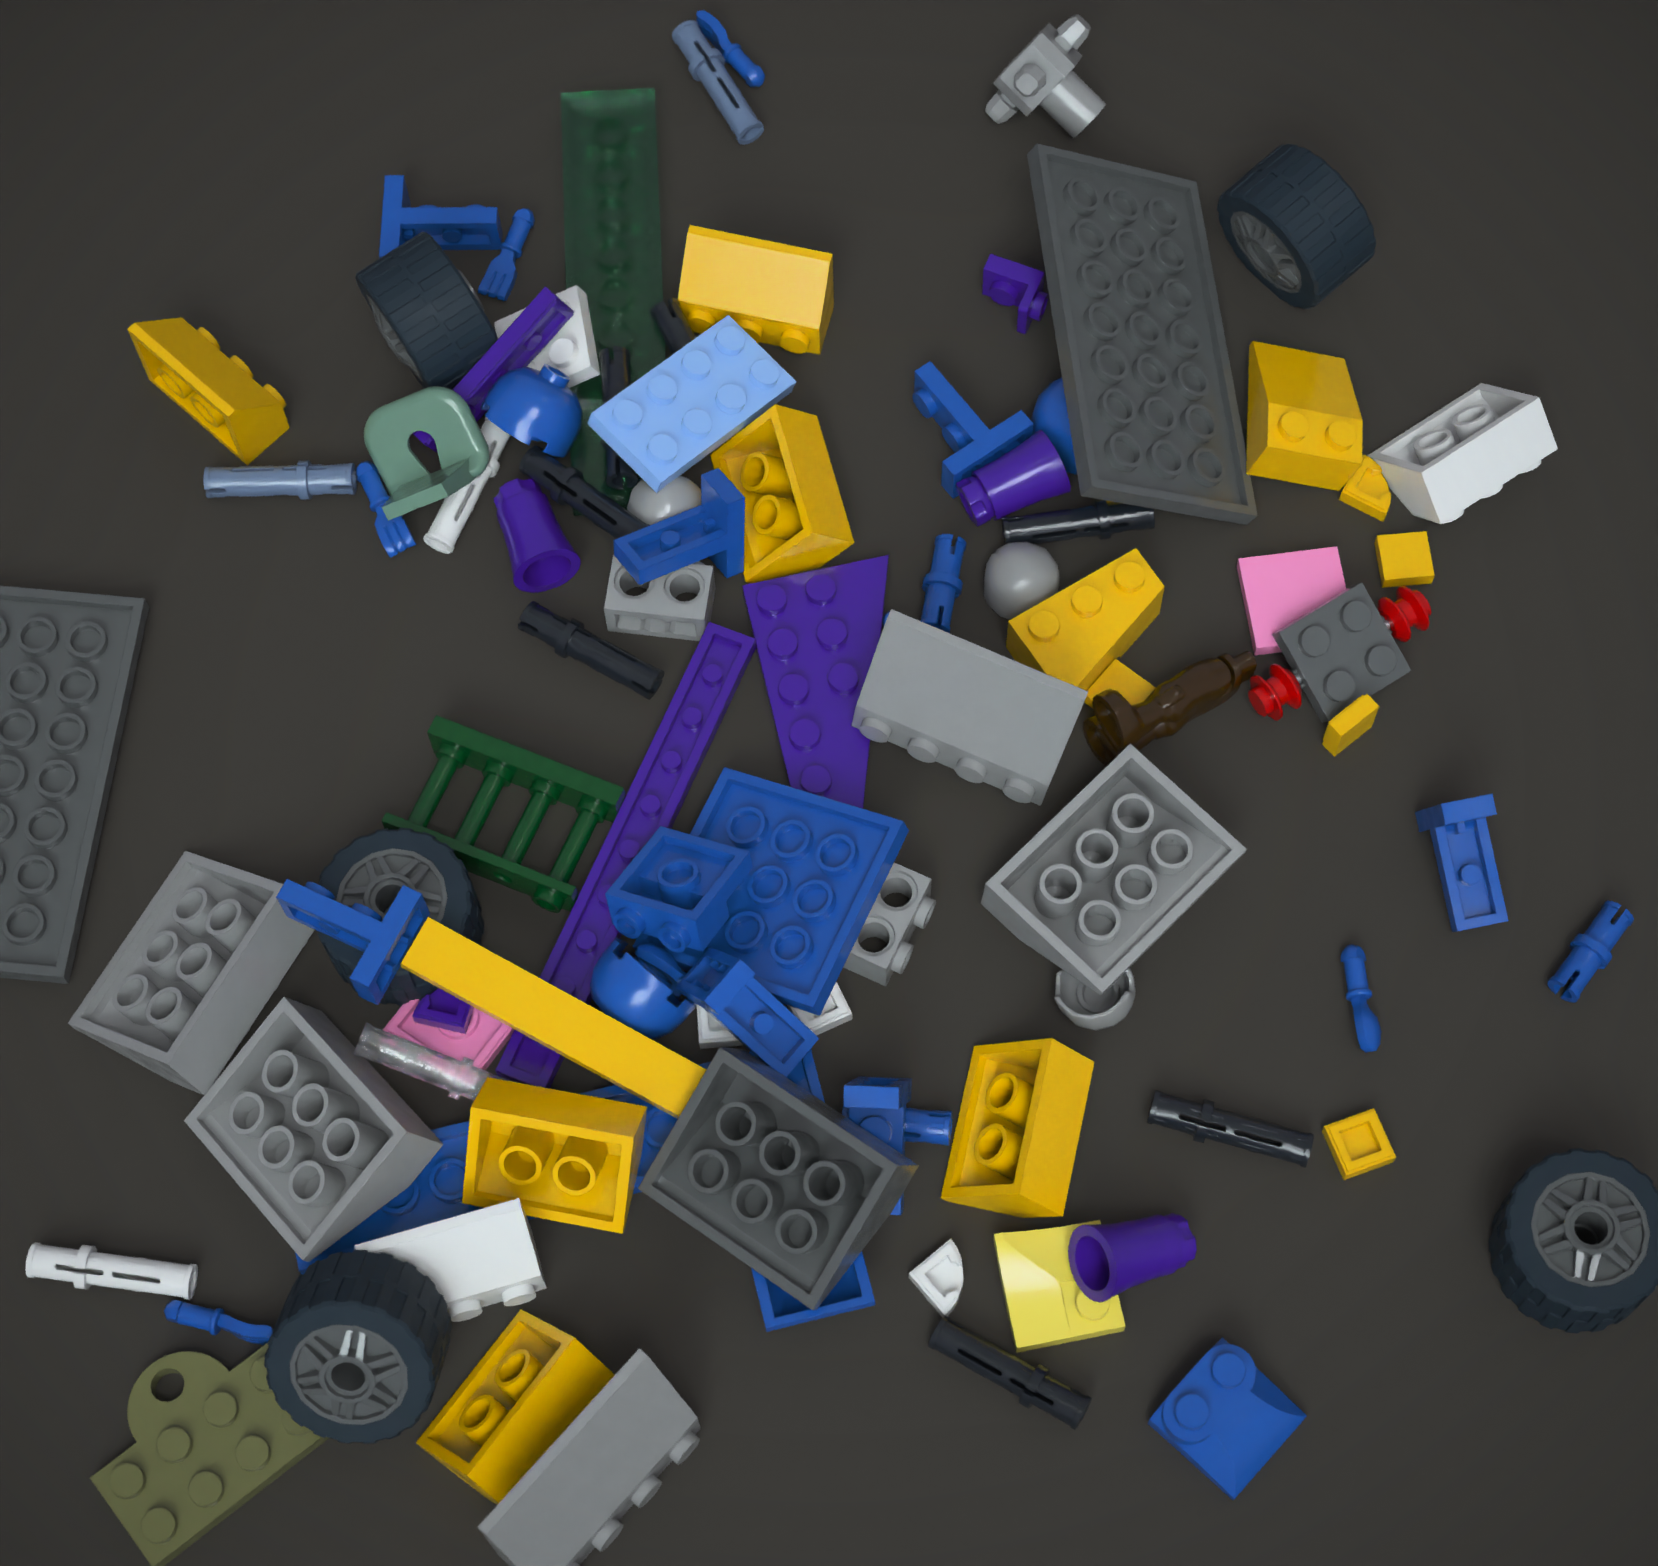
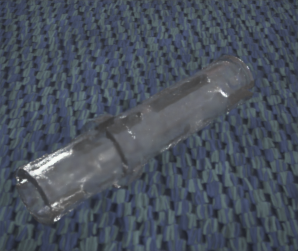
M367 1022L353 1054L449 1091L448 1096L456 1100L460 1098V1095L475 1100L487 1077L511 1081L473 1066L474 1060L463 1057L462 1061L373 1027Z

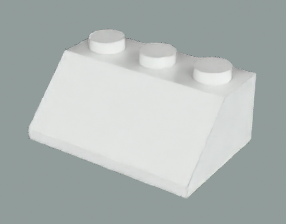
M1480 383L1367 456L1381 467L1388 487L1412 515L1438 524H1444L1461 517L1464 509L1481 498L1497 494L1503 488L1504 483L1518 474L1537 468L1542 462L1541 459L1557 450L1558 447L1539 397Z
M519 1198L355 1245L356 1250H368V1252L378 1254L380 1252L393 1255L395 1259L402 1262L407 1261L417 1267L416 1270L422 1275L428 1276L436 1285L435 1288L439 1294L443 1295L448 1305L447 1312L452 1322L465 1321L477 1317L483 1312L482 1307L502 1301L505 1306L524 1304L536 1297L535 1292L547 1289L532 1229Z

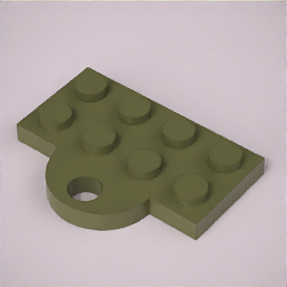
M268 1343L231 1371L209 1355L194 1351H183L166 1355L153 1362L136 1380L127 1406L128 1424L136 1443L91 1476L90 1479L151 1566H165L329 1439L328 1437L323 1438L313 1434V1431L298 1425L291 1419L288 1412L282 1410L275 1401V1395L269 1389L266 1380L267 1368L264 1366ZM170 1373L182 1375L184 1389L180 1396L169 1402L158 1400L156 1386L159 1380Z

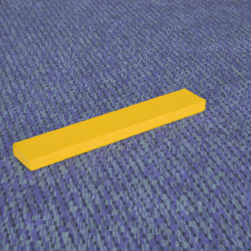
M427 917L401 962L403 969L677 1119L706 1072L705 1068Z

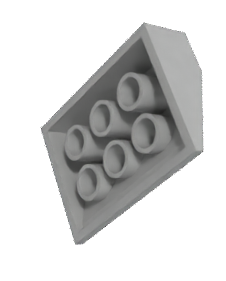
M891 609L856 704L851 726L859 729L866 738L879 743L888 741L907 749L908 753L919 761L926 763L938 762L955 770L958 776L969 782H985L1002 789L1007 797L1016 802H1032L1041 806L1088 691Z
M1129 744L985 883L981 904L1019 940L1102 996L1246 853L1247 849L1133 745Z
M185 851L68 1024L77 1031L161 1077L205 1095L220 1076L223 1068L244 1036L249 1032L252 1024L273 992L278 988L281 980L315 929L286 916L276 898L283 886L282 883Z
M287 997L281 999L184 1120L297 1255L307 1262H310L407 1189L443 1146L438 1137L321 1010Z
M639 1348L482 1521L478 1529L498 1556L509 1566H580L595 1547L602 1552L616 1539L623 1529V1525L619 1520L633 1504L641 1508L655 1495L662 1484L657 1477L672 1461L680 1465L694 1451L700 1441V1438L696 1436L697 1432L701 1429L698 1417L649 1356Z

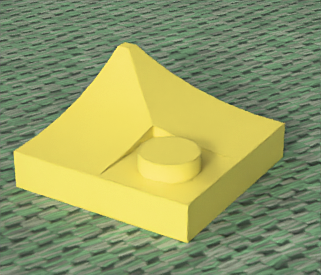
M1100 1220L1047 1229L994 1234L993 1240L1016 1353L1123 1332L1126 1325L1119 1296L1116 1295L1105 1302L1090 1300L1076 1284L1069 1264L1068 1247L1073 1231L1081 1225L1101 1224Z

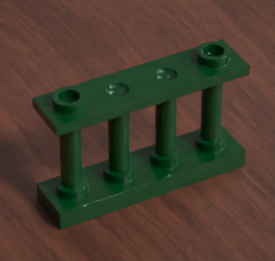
M436 715L427 734L438 761L408 819L405 820L386 812L382 819L384 829L410 828L416 832L431 834L435 836L436 840L446 843L454 850L456 857L462 860L468 872L531 896L532 901L536 905L547 911L559 913L561 909L571 912L578 898V892L576 887L568 884L597 823H603L604 820L614 822L626 797L624 787ZM466 765L482 771V775L485 778L455 837L451 838L428 829L427 826L456 769H461ZM512 783L528 789L532 796L502 856L499 857L474 847V844L503 786L508 787ZM559 801L576 808L578 816L549 876L522 866L521 863L549 806L556 805Z

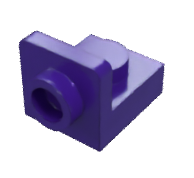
M993 254L989 255L983 269L982 294L989 296L998 304L1019 307L1017 332L1027 334L1032 320L1040 321L1049 300V293L1043 292L1045 272Z

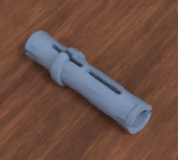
M687 20L679 24L672 32V39L689 62L688 71L694 80L701 81L717 109L721 112L737 137L736 139L739 144L752 143L762 135L764 131L763 124L758 120L740 89L725 69V59L721 52L711 47L696 21Z
M300 460L298 465L207 466L204 469L203 482L207 498L298 495L300 500L312 499V495H355L357 491L356 467L354 463L322 465L312 464L310 460Z

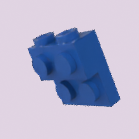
M660 826L605 893L613 925L622 935L631 939L638 938L642 933L659 938L661 943L673 952H683L687 947L703 952L730 917L727 900L753 868L750 851Z

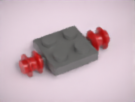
M1361 582L1352 585L1276 631L1272 635L1292 670L1290 671L1278 664H1272L1269 666L1270 678L1267 680L1258 675L1252 676L1250 678L1251 689L1248 691V697L1252 706L1259 715L1263 717L1268 715L1273 720L1278 721L1283 717V705L1287 704L1293 709L1301 707V689H1303L1322 723L1329 722L1361 695L1368 694L1371 696L1412 670L1394 638L1401 642H1407L1411 639L1410 628L1412 626L1420 631H1425L1429 628L1431 607L1425 596L1418 590L1412 591L1406 586H1400L1396 590L1397 600L1393 602L1387 597H1382L1378 600L1377 610Z

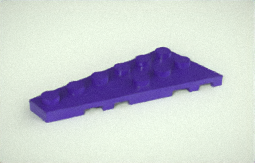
M889 555L742 585L743 597L753 638L756 639V651L789 787L864 809L870 739L866 738L859 729L851 725L856 704L881 637Z

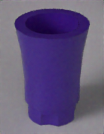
M1038 430L1020 445L996 460L972 471V476L955 484L964 510L971 522H974L977 527L992 519L997 521L1002 517L1042 500L1071 492L1070 481L1062 460L1054 445L1042 430Z
M517 478L499 487V493L493 499L497 508L496 516L509 553L515 586L524 592L538 593L559 587L569 581L580 568V557L566 538L554 515L549 499L542 493L539 483L532 478L527 480Z
M1175 1213L1165 1216L1156 1214L1112 1224L1081 1225L1073 1231L1070 1237L1068 1256L1072 1275L1083 1294L1092 1301L1105 1302L1129 1288L1155 1278L1173 1274L1177 1269L1185 1267L1188 1261L1195 1259L1197 1247L1196 1238L1190 1231L1188 1221L1184 1217Z

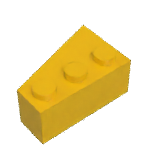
M1137 548L1009 620L1006 648L1015 661L1087 691L1114 659L1121 658L1160 614L1165 586Z

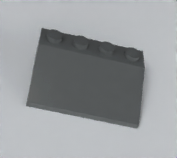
M720 1047L638 1189L811 1310H817L889 1217L919 1165L746 1050Z

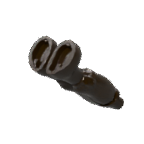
M1245 651L1235 657H1231L1228 653H1223L1216 658H1207L1195 662L1172 678L1159 684L1148 700L1131 705L1116 690L1108 689L1095 695L1092 702L1095 715L1083 722L1084 735L1090 749L1100 762L1108 766L1129 744L1140 751L1154 739L1173 736L1191 720L1213 710L1234 696L1239 690L1241 683L1253 676L1257 667L1256 660L1251 652Z

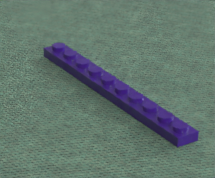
M712 622L708 623L539 977L588 1005L592 1000L590 981L593 968L614 938H621L622 936L612 923L605 893L660 826L672 829L756 649L755 638ZM514 1030L495 1072L497 1077L506 1081L550 1088L564 1060V1056Z

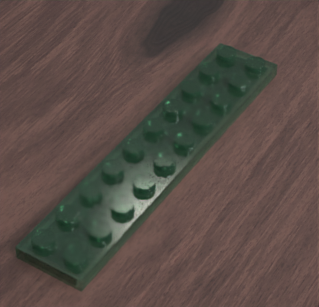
M654 88L561 93L566 289L577 285L587 295L600 375L569 388L577 395L582 408V426L574 445L570 449L571 466L584 473L585 481L616 501L626 510L632 489L635 486L628 488L626 476H623L624 489H614L606 484V451L600 445V436L587 423L591 413L603 405L601 363L599 361L601 350L609 347L610 360H614L613 346H621L630 351L631 384L666 360V342L654 319L649 314L652 307L664 300L656 98ZM638 475V483H639V481H640L642 478ZM572 508L574 516L582 515L574 508Z

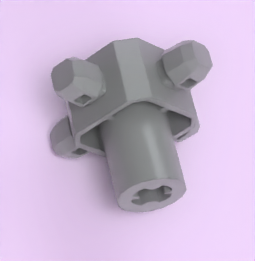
M1078 14L1070 16L1057 30L1048 23L993 82L999 90L987 103L986 113L996 123L1000 124L1006 122L1018 110L1027 117L1040 105L1074 139L1106 105L1072 70L1082 58L1077 49L1089 36L1090 25Z

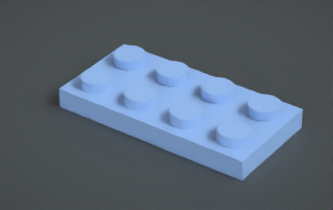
M727 315L593 411L587 424L657 493L774 404L790 394L796 381L742 327Z

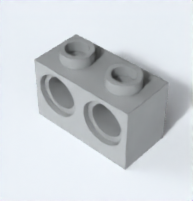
M613 555L604 604L608 631L700 641L708 623L711 621L716 590L713 566L705 565L698 561L639 585ZM634 587L647 589L646 592L638 596L626 594L629 589ZM685 592L697 595L690 601L675 599L679 594Z
M895 862L893 863L843 968L885 987L894 971L899 974L903 973L914 948V945L908 942L916 926L922 929L926 927L936 905V900L931 898V878ZM901 893L907 896L910 901L901 907H891L883 899L888 894ZM877 937L884 940L887 946L879 952H868L860 944L867 938Z

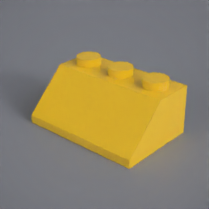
M690 225L687 232L678 293L679 306L692 331L702 334L729 315L757 343L780 346L796 354L808 352L820 355L834 308L833 254Z
M182 317L134 322L127 328L149 380L246 465H249L290 428L283 410L286 407V402L279 392L269 384H265L263 387L253 379V374L248 366L236 355L228 358L222 353L217 340L205 328L200 327L196 330Z
M774 404L710 454L714 469L719 468L745 497L743 572L745 582L756 583L820 568L855 543L816 415Z
M1053 1038L974 1046L940 1198L947 1202L1020 1218L1063 1216L1094 1061Z
M487 1077L470 1109L462 1204L486 1208L519 1198L526 1216L623 1234L642 1155L647 1106Z
M520 1309L420 1436L416 1444L484 1497L498 1505L615 1374L575 1337Z

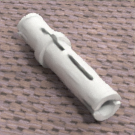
M485 417V421L480 429L489 447V462L485 471L465 487L444 498L429 531L423 538L427 545L439 552L446 554L453 552L454 546L470 514L474 510L475 504L489 477H495L500 468L498 459L511 435L500 429L487 417Z
M34 1242L31 1244L27 1255L26 1276L29 1278L39 1277L73 1282L74 1287L78 1289L88 1290L91 1285L135 1292L177 1296L190 1300L195 1293L197 1285L198 1266L197 1264L187 1265L141 1257L97 1252L95 1246L82 1245L78 1250L42 1245L41 1243Z

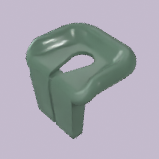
M427 387L383 405L370 414L364 427L365 446L387 488L389 496H391L381 507L388 521L452 495L481 475L489 462L488 444L470 407L457 392L446 387ZM423 431L432 436L436 443L441 470L430 473L412 452L409 445L412 433Z

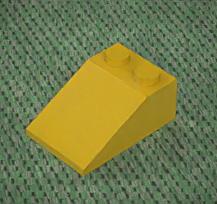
M1252 341L1249 345L1246 474L1340 491L1362 465L1363 420L1345 358Z

